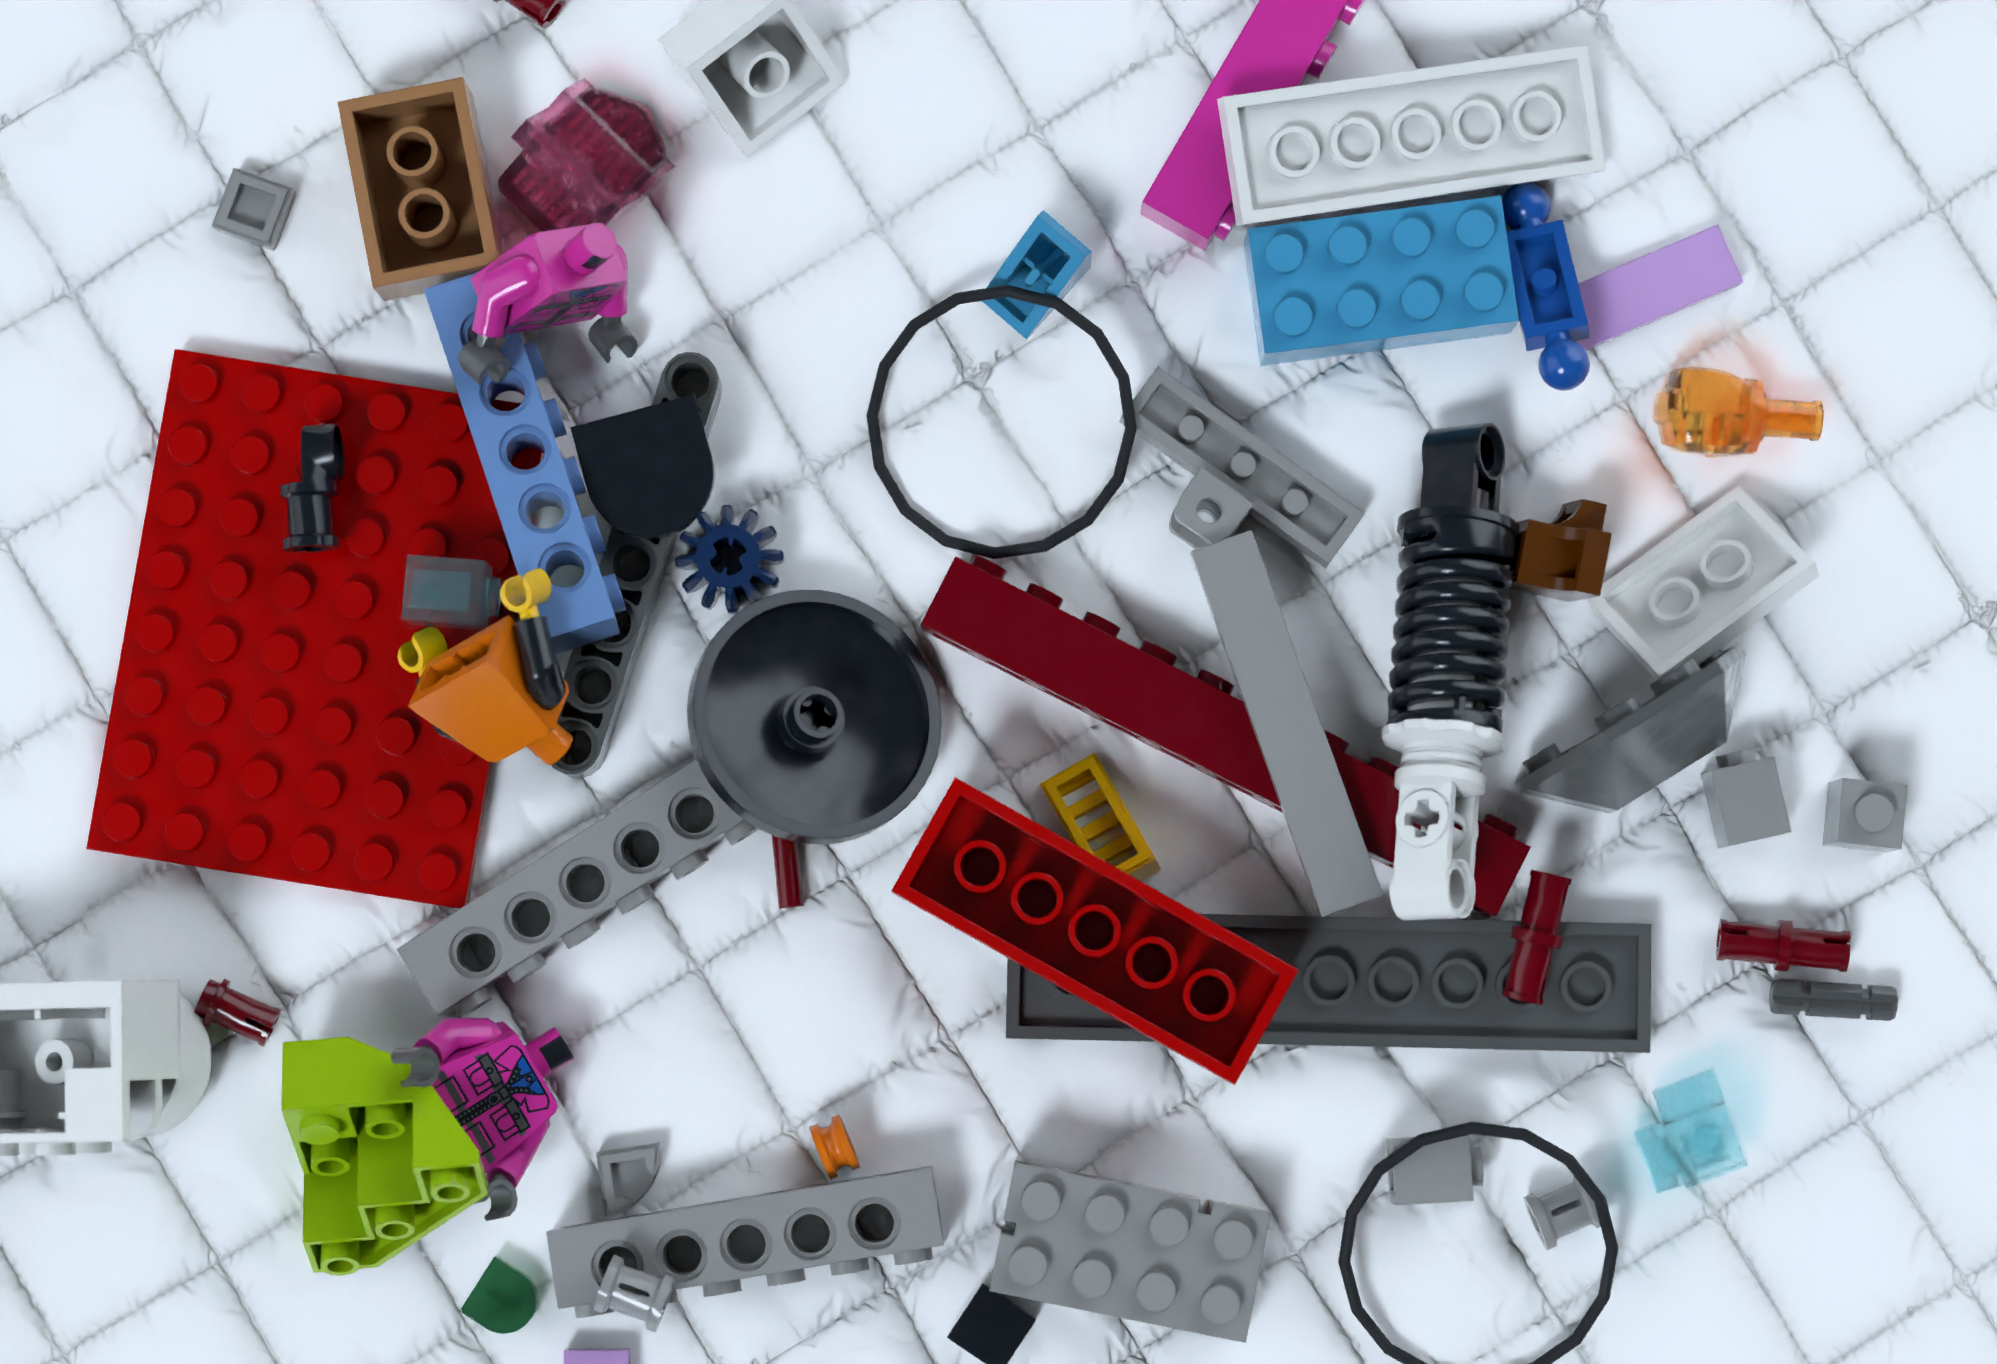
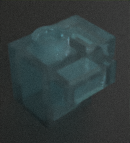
M1714 1068L1653 1089L1652 1093L1662 1121L1635 1130L1634 1136L1657 1194L1680 1186L1688 1188L1748 1166V1154Z

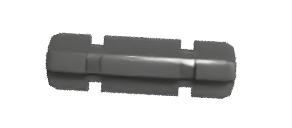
M1779 979L1772 981L1769 992V1005L1771 1012L1774 1014L1799 1015L1800 1011H1805V1016L1860 1019L1861 1015H1865L1866 1020L1891 1021L1895 1019L1897 1014L1898 995L1896 988L1892 986L1868 985L1867 989H1862L1861 984L1807 981L1806 986L1801 985L1799 980Z

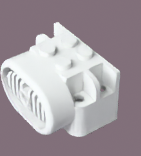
M99 980L0 984V1156H17L19 1154L56 1156L75 1155L76 1153L112 1152V1142L130 1141L144 1138L145 1136L162 1134L182 1123L197 1107L206 1090L211 1071V1046L201 1017L194 1012L195 1008L180 995V980Z

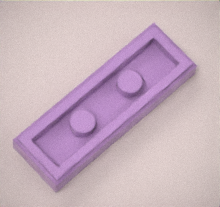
M1718 224L1578 283L1589 325L1590 338L1575 342L1587 351L1740 286L1743 283L1742 277Z

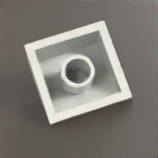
M708 0L657 39L687 84L746 158L846 82L793 0Z

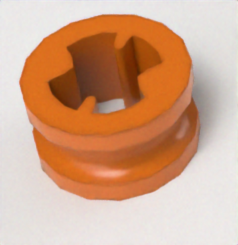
M839 1114L831 1117L832 1121L828 1127L823 1128L818 1126V1124L809 1126L816 1149L830 1180L838 1177L839 1169L844 1166H848L852 1170L861 1167L849 1134Z

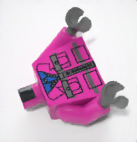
M591 223L529 235L470 278L478 297L472 330L477 333V338L472 339L462 348L458 361L462 369L479 385L483 383L485 373L495 383H499L504 380L509 372V360L494 347L497 338L503 337L506 334L588 321L597 315L602 317L590 327L588 337L589 341L607 363L611 359V349L616 344L627 358H631L636 353L638 342L621 321V316L625 315L628 311V261L626 253L617 244L613 232L603 223Z
M445 1018L417 1040L413 1048L395 1049L391 1053V1060L393 1064H411V1072L405 1080L400 1082L401 1087H428L432 1085L479 1150L485 1174L487 1173L488 1195L476 1203L484 1202L489 1197L491 1200L490 1211L485 1215L484 1219L491 1221L509 1217L517 1207L518 1197L515 1189L532 1162L550 1127V1117L556 1113L559 1107L544 1078L573 1061L574 1057L555 1027L523 1045L517 1033L504 1022L495 1023L489 1018Z

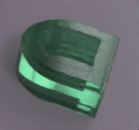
M496 1255L465 1301L460 1312L492 1332L500 1334L512 1333L526 1326L534 1317L539 1302L538 1291L534 1282L527 1274Z

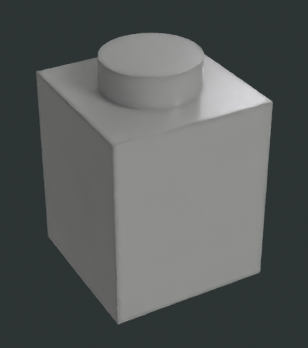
M1753 749L1733 752L1715 757L1718 769L1701 774L1718 848L1792 832L1774 757L1756 760Z
M1849 778L1828 782L1822 846L1878 852L1902 849L1907 785Z
M1469 1135L1421 1147L1388 1171L1390 1203L1394 1205L1474 1201L1473 1186H1483L1484 1179L1481 1148L1470 1147ZM1414 1137L1386 1138L1387 1156Z

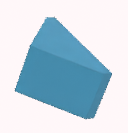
M1043 210L1034 219L986 288L1011 285L1059 297L1063 300L1090 269L1092 251ZM1009 297L982 301L1025 339L1029 338L1054 310L1053 308Z

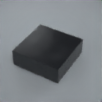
M982 1283L947 1335V1338L985 1364H1007L1035 1323L1036 1318L1000 1293L989 1291L990 1287Z

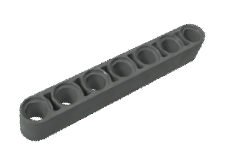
M685 352L678 354L667 362L662 371L652 405L681 398L675 392L676 382L679 377L691 370L703 372L709 377V387L705 394L697 398L706 435L709 438L722 397L723 387L719 374L709 358L700 353ZM612 526L599 569L602 577L615 574L626 607L624 612L629 614L631 620V628L628 635L619 642L609 643L599 640L572 650L564 675V679L568 683L569 694L557 723L568 733L573 731L586 732L590 737L592 747L588 758L580 764L567 765L560 759L551 765L554 769L568 777L583 778L590 776L600 769L606 758L678 533L664 538L642 539L626 534ZM632 550H642L649 554L651 560L650 569L644 578L635 582H628L619 578L617 566L621 556ZM594 670L606 672L611 680V691L607 698L596 704L583 702L578 692L579 682L582 677Z

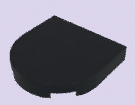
M695 394L570 427L589 497L599 514L616 529L642 539L664 538L677 534L689 527L705 508L715 483V466Z

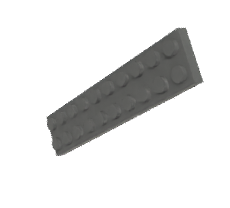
M1200 914L1299 970L1258 1044L1650 1053L1651 924L1560 922L1558 935L1564 937L1561 949L1554 948L1543 994V1005H1538L1502 996V990L1505 989L1516 939L1510 938L1513 925L1519 926L1520 921L1460 919L1405 921L1400 918ZM1007 958L1006 1038L1155 1042Z

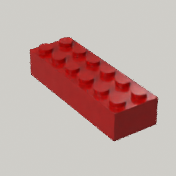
M956 777L891 890L899 898L1233 1085L1238 1081L1299 971L1297 968Z

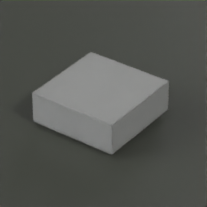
M233 167L212 227L216 231L275 251L296 192L293 188Z

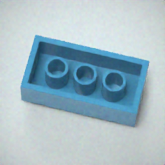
M1501 195L1247 228L1243 244L1260 366L1510 334L1519 322Z

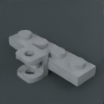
M1157 366L1133 399L1137 427L1136 434L1194 475V478L1183 491L1169 521L1170 532L1192 548L1198 549L1232 537L1249 514L1321 566L1327 568L1365 515V512ZM1122 414L1119 422L1124 425V419ZM1197 513H1208L1214 522L1207 523L1202 521Z

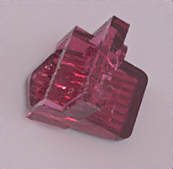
M583 78L565 88L549 107L527 118L511 136L522 148V152L500 176L498 188L541 232L591 223H603L607 226L635 208L676 166L667 158L666 147L649 106L607 89L595 88L588 80Z

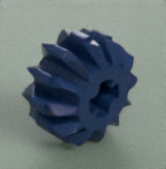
M723 505L720 511L722 525L715 527L711 518L705 512H701L697 517V521L706 532L703 537L700 538L689 531L681 533L680 540L682 543L696 550V554L677 556L675 558V565L678 569L682 570L699 569L687 577L682 586L687 593H693L709 584L701 600V605L704 608L711 610L716 605L721 593H724L727 612L729 614H737L740 607L738 594L745 592L752 604L762 599L760 593L754 587L758 581L770 588L778 587L780 583L779 578L774 573L763 569V566L781 564L785 561V557L781 550H761L777 537L778 534L773 526L764 527L751 535L758 523L759 515L756 511L749 509L744 514L739 526L735 525V514L732 506ZM726 545H730L733 552L737 551L738 546L746 550L739 558L743 568L732 575L726 567L723 568L722 573H718L714 569L721 562L717 551Z

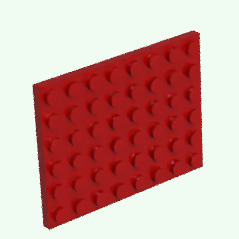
M174 349L86 849L457 909L469 903L493 762L484 760L457 741L440 736L435 732L429 721L408 707L416 689L415 682L420 677L418 672L410 673L404 670L397 658L401 645L412 640L414 633L427 627H435L443 634L448 650L508 615L515 622L517 621L518 612L509 610L500 599V590L504 582L509 578L517 576L518 572L458 393ZM495 399L492 407L500 411H511L519 407L521 403ZM338 423L344 445L345 467L343 479L337 480L338 495L331 499L333 535L340 537V549L318 553L283 551L282 540L289 537L287 500L280 497V485L302 482V428L305 425ZM533 448L524 449L514 456L511 464L522 470L532 469L541 463L544 453ZM534 515L531 518V524H533Z

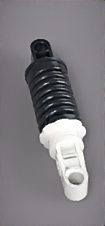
M1492 423L1431 429L1426 433L1422 443L1423 477L1420 508L1401 514L1397 521V532L1401 538V546H1404V548L1398 555V565L1402 572L1397 577L1396 582L1397 592L1400 596L1395 601V615L1398 620L1393 625V638L1396 644L1391 649V662L1395 667L1390 671L1389 683L1393 691L1388 695V721L1382 729V739L1384 740V745L1388 748L1402 752L1401 767L1395 771L1394 786L1399 790V803L1396 815L1397 830L1394 869L1391 874L1389 889L1393 910L1398 918L1405 921L1466 918L1471 913L1476 896L1474 868L1478 838L1479 796L1484 795L1486 792V776L1481 773L1483 758L1498 755L1505 750V740H1503L1502 709H1497L1504 703L1505 693L1498 685L1506 680V667L1500 661L1504 660L1508 654V644L1502 637L1508 634L1510 624L1509 619L1503 614L1507 613L1511 608V597L1506 590L1512 586V560L1514 559L1515 543L1519 540L1520 526L1514 519L1499 513L1501 475L1505 466V447L1499 429ZM1412 822L1421 825V830L1414 827ZM1454 823L1460 825L1462 827V831L1455 828Z

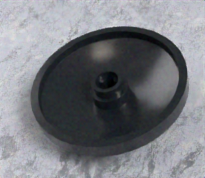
M823 590L786 591L765 597L745 607L734 615L706 646L695 667L688 692L687 722L690 741L698 764L710 786L721 800L745 821L764 832L789 841L805 844L842 843L860 838L881 828L901 813L916 798L928 780L938 755L942 727L941 707L933 676L920 651L907 634L883 613L864 602L839 593Z

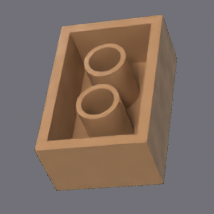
M463 77L337 102L372 286L384 301L425 293V288L479 272L504 254L473 93Z

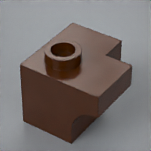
M1580 499L1562 504L1558 516L1550 524L1531 519L1517 522L1520 526L1519 540L1515 543L1514 559L1512 560L1511 572L1513 574V581L1510 589L1566 602L1599 597L1612 533L1602 531L1607 504Z

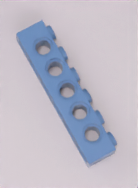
M472 273L425 288L424 292L518 575L524 577L525 573L539 568L544 570L549 578H551L553 572L563 565H575L584 571L582 579L572 587L561 588L551 583L552 591L549 599L537 606L539 616L547 617L556 655L620 634L615 614L625 611L626 607L615 574L603 577L601 575L595 555L605 552L606 548L595 515L584 518L581 516L575 496L587 492L576 458L572 456L562 459L555 438L567 435L556 399L542 400L536 380L547 377V373L536 340L523 344L520 332L503 336L505 341L498 351L509 360L510 368L504 380L499 383H495L485 373L484 381L479 385L462 369L458 361L462 348L469 341L477 338V333L472 330L478 299L470 279L476 273ZM516 391L525 396L521 405L514 410L500 411L492 407L495 398L503 392ZM533 448L544 453L541 463L532 469L522 470L511 464L514 456L521 450ZM553 506L564 512L562 520L551 528H538L530 523L534 513L543 507Z

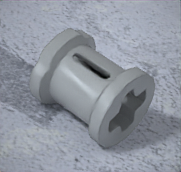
M1574 1175L1573 1183L1539 1198L1533 1193L1523 1197L1532 1224L1546 1250L1557 1247V1239L1592 1224L1596 1228L1601 1227L1594 1201ZM1573 1206H1577V1207H1575V1208H1573V1209H1570V1210H1568V1211H1566V1212H1563V1213H1561V1214H1559V1215H1557V1216H1553V1215H1555V1214H1557V1213H1559V1212H1561V1211H1564V1210H1566V1209H1568V1208H1571V1207H1573Z
M613 1255L601 1283L594 1311L602 1314L608 1309L645 1321L646 1329L656 1332L666 1310L676 1276L666 1273L662 1278L625 1266L624 1258ZM621 1289H626L649 1298H644Z

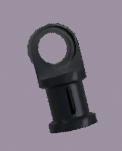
M338 423L305 425L301 432L302 482L280 485V497L287 500L289 537L282 540L283 551L293 553L328 552L340 549V537L333 535L331 498L338 495L337 480H342L344 475L345 458L342 433Z

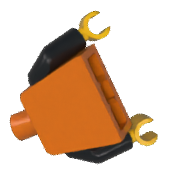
M537 568L525 573L524 577L517 575L509 578L502 585L500 599L509 610L519 612L520 621L515 622L508 615L448 650L443 634L435 627H427L414 633L412 640L402 644L398 651L397 658L402 668L410 673L418 672L420 677L415 682L416 689L408 707L429 721L437 734L461 743L488 762L497 763L526 747L543 763L552 765L565 755L573 741L572 735L557 723L569 694L568 683L562 676L554 652L547 617H540L537 607L547 601L551 595L552 585L547 573Z

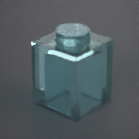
M407 554L401 619L410 625L483 630L487 628L488 615L498 616L501 578L492 577V567L485 560Z

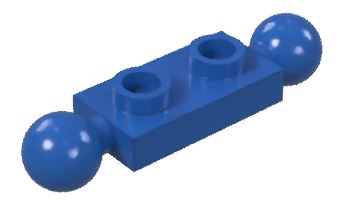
M1535 183L1513 185L1504 193L1502 205L1505 223L1513 229L1506 231L1518 317L1526 351L1544 348L1538 361V370L1542 380L1553 389L1560 391L1572 390L1585 381L1590 369V360L1586 350L1575 341L1588 339L1590 336L1589 325L1563 220L1545 223L1550 215L1551 203L1548 194L1542 187Z

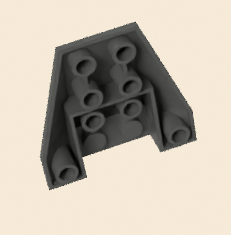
M1740 643L1724 652L1721 649L1699 665L1696 664L1694 659L1680 665L1649 685L1655 694V697L1643 704L1639 696L1635 694L1595 718L1594 722L1600 731L1585 741L1562 753L1556 744L1553 743L1524 761L1522 764L1528 774L1514 783L1521 793L1604 813H1612L1621 809L1727 742L1746 657L1745 651Z

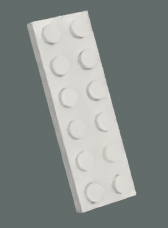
M1588 44L1225 96L1217 99L1236 227L1591 174L1606 170Z

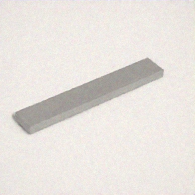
M1252 530L1192 550L1190 552L1191 558L1320 917L1383 896Z

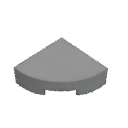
M661 1142L596 1152L605 1217L632 1207L650 1190L660 1169L662 1158Z

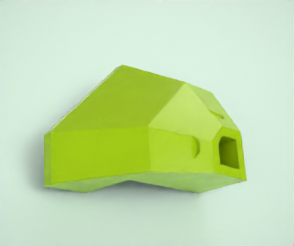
M350 1037L283 1042L281 1111L304 1173L303 1245L314 1273L325 1272L336 1276L353 1274L363 1268L379 1267L488 1195V1181L479 1150L432 1085L428 1087H401L400 1082L405 1080L411 1072L410 1063L393 1064L390 1053Z

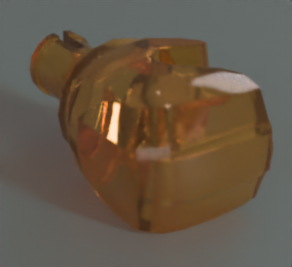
M1683 367L1670 371L1665 377L1661 390L1656 394L1652 407L1653 421L1659 428L1661 444L1676 452L1705 455V457L1753 455L1764 436L1802 438L1818 441L1822 433L1824 419L1822 401L1814 400L1808 402L1769 399L1759 379H1742L1727 371L1703 367Z

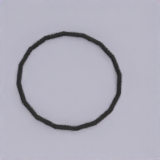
M1011 285L954 293L910 320L879 363L866 414L874 469L900 514L942 546L991 559L1047 552L1092 525L1124 482L1137 431L1129 375L1102 329L1059 297ZM1009 297L1053 308L1095 340L1118 379L1125 430L1113 477L1084 516L1044 540L992 547L949 536L909 506L885 465L878 414L889 370L918 329L959 304Z
M1467 1122L1418 1134L1377 1163L1346 1210L1338 1264L1351 1312L1386 1355L1403 1364H1427L1393 1345L1362 1307L1350 1262L1357 1216L1377 1183L1387 1171L1425 1145L1470 1134L1522 1140L1565 1164L1594 1201L1606 1246L1599 1293L1571 1336L1532 1363L1527 1364H1552L1582 1343L1610 1299L1618 1244L1606 1197L1572 1154L1524 1128Z

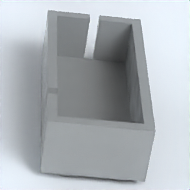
M1015 1160L1004 1221L1014 1222L1016 1226L1014 1232L1001 1230L989 1291L1246 1343L1271 1214L1266 1210L1211 1199L1209 1200L1207 1210L1209 1214L1199 1213L1200 1199L1196 1196Z

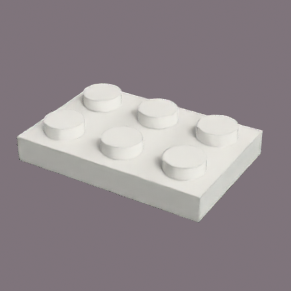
M1737 485L1603 583L1599 597L1587 598L1586 600L1590 610L1642 666L1658 680L1691 659H1694L1697 665L1701 664L1820 575L1816 563Z

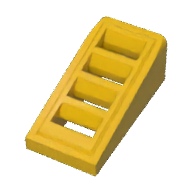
M1095 753L1040 783L1041 788L1075 845L1106 862H1110L1135 848L1138 854L1115 867L1141 882L1161 870L1155 856ZM1093 780L1097 781L1100 789L1069 807L1066 806L1062 797ZM1109 802L1113 809L1112 811L1081 829L1078 827L1075 820ZM1122 825L1126 832L1124 835L1094 852L1091 850L1088 843Z

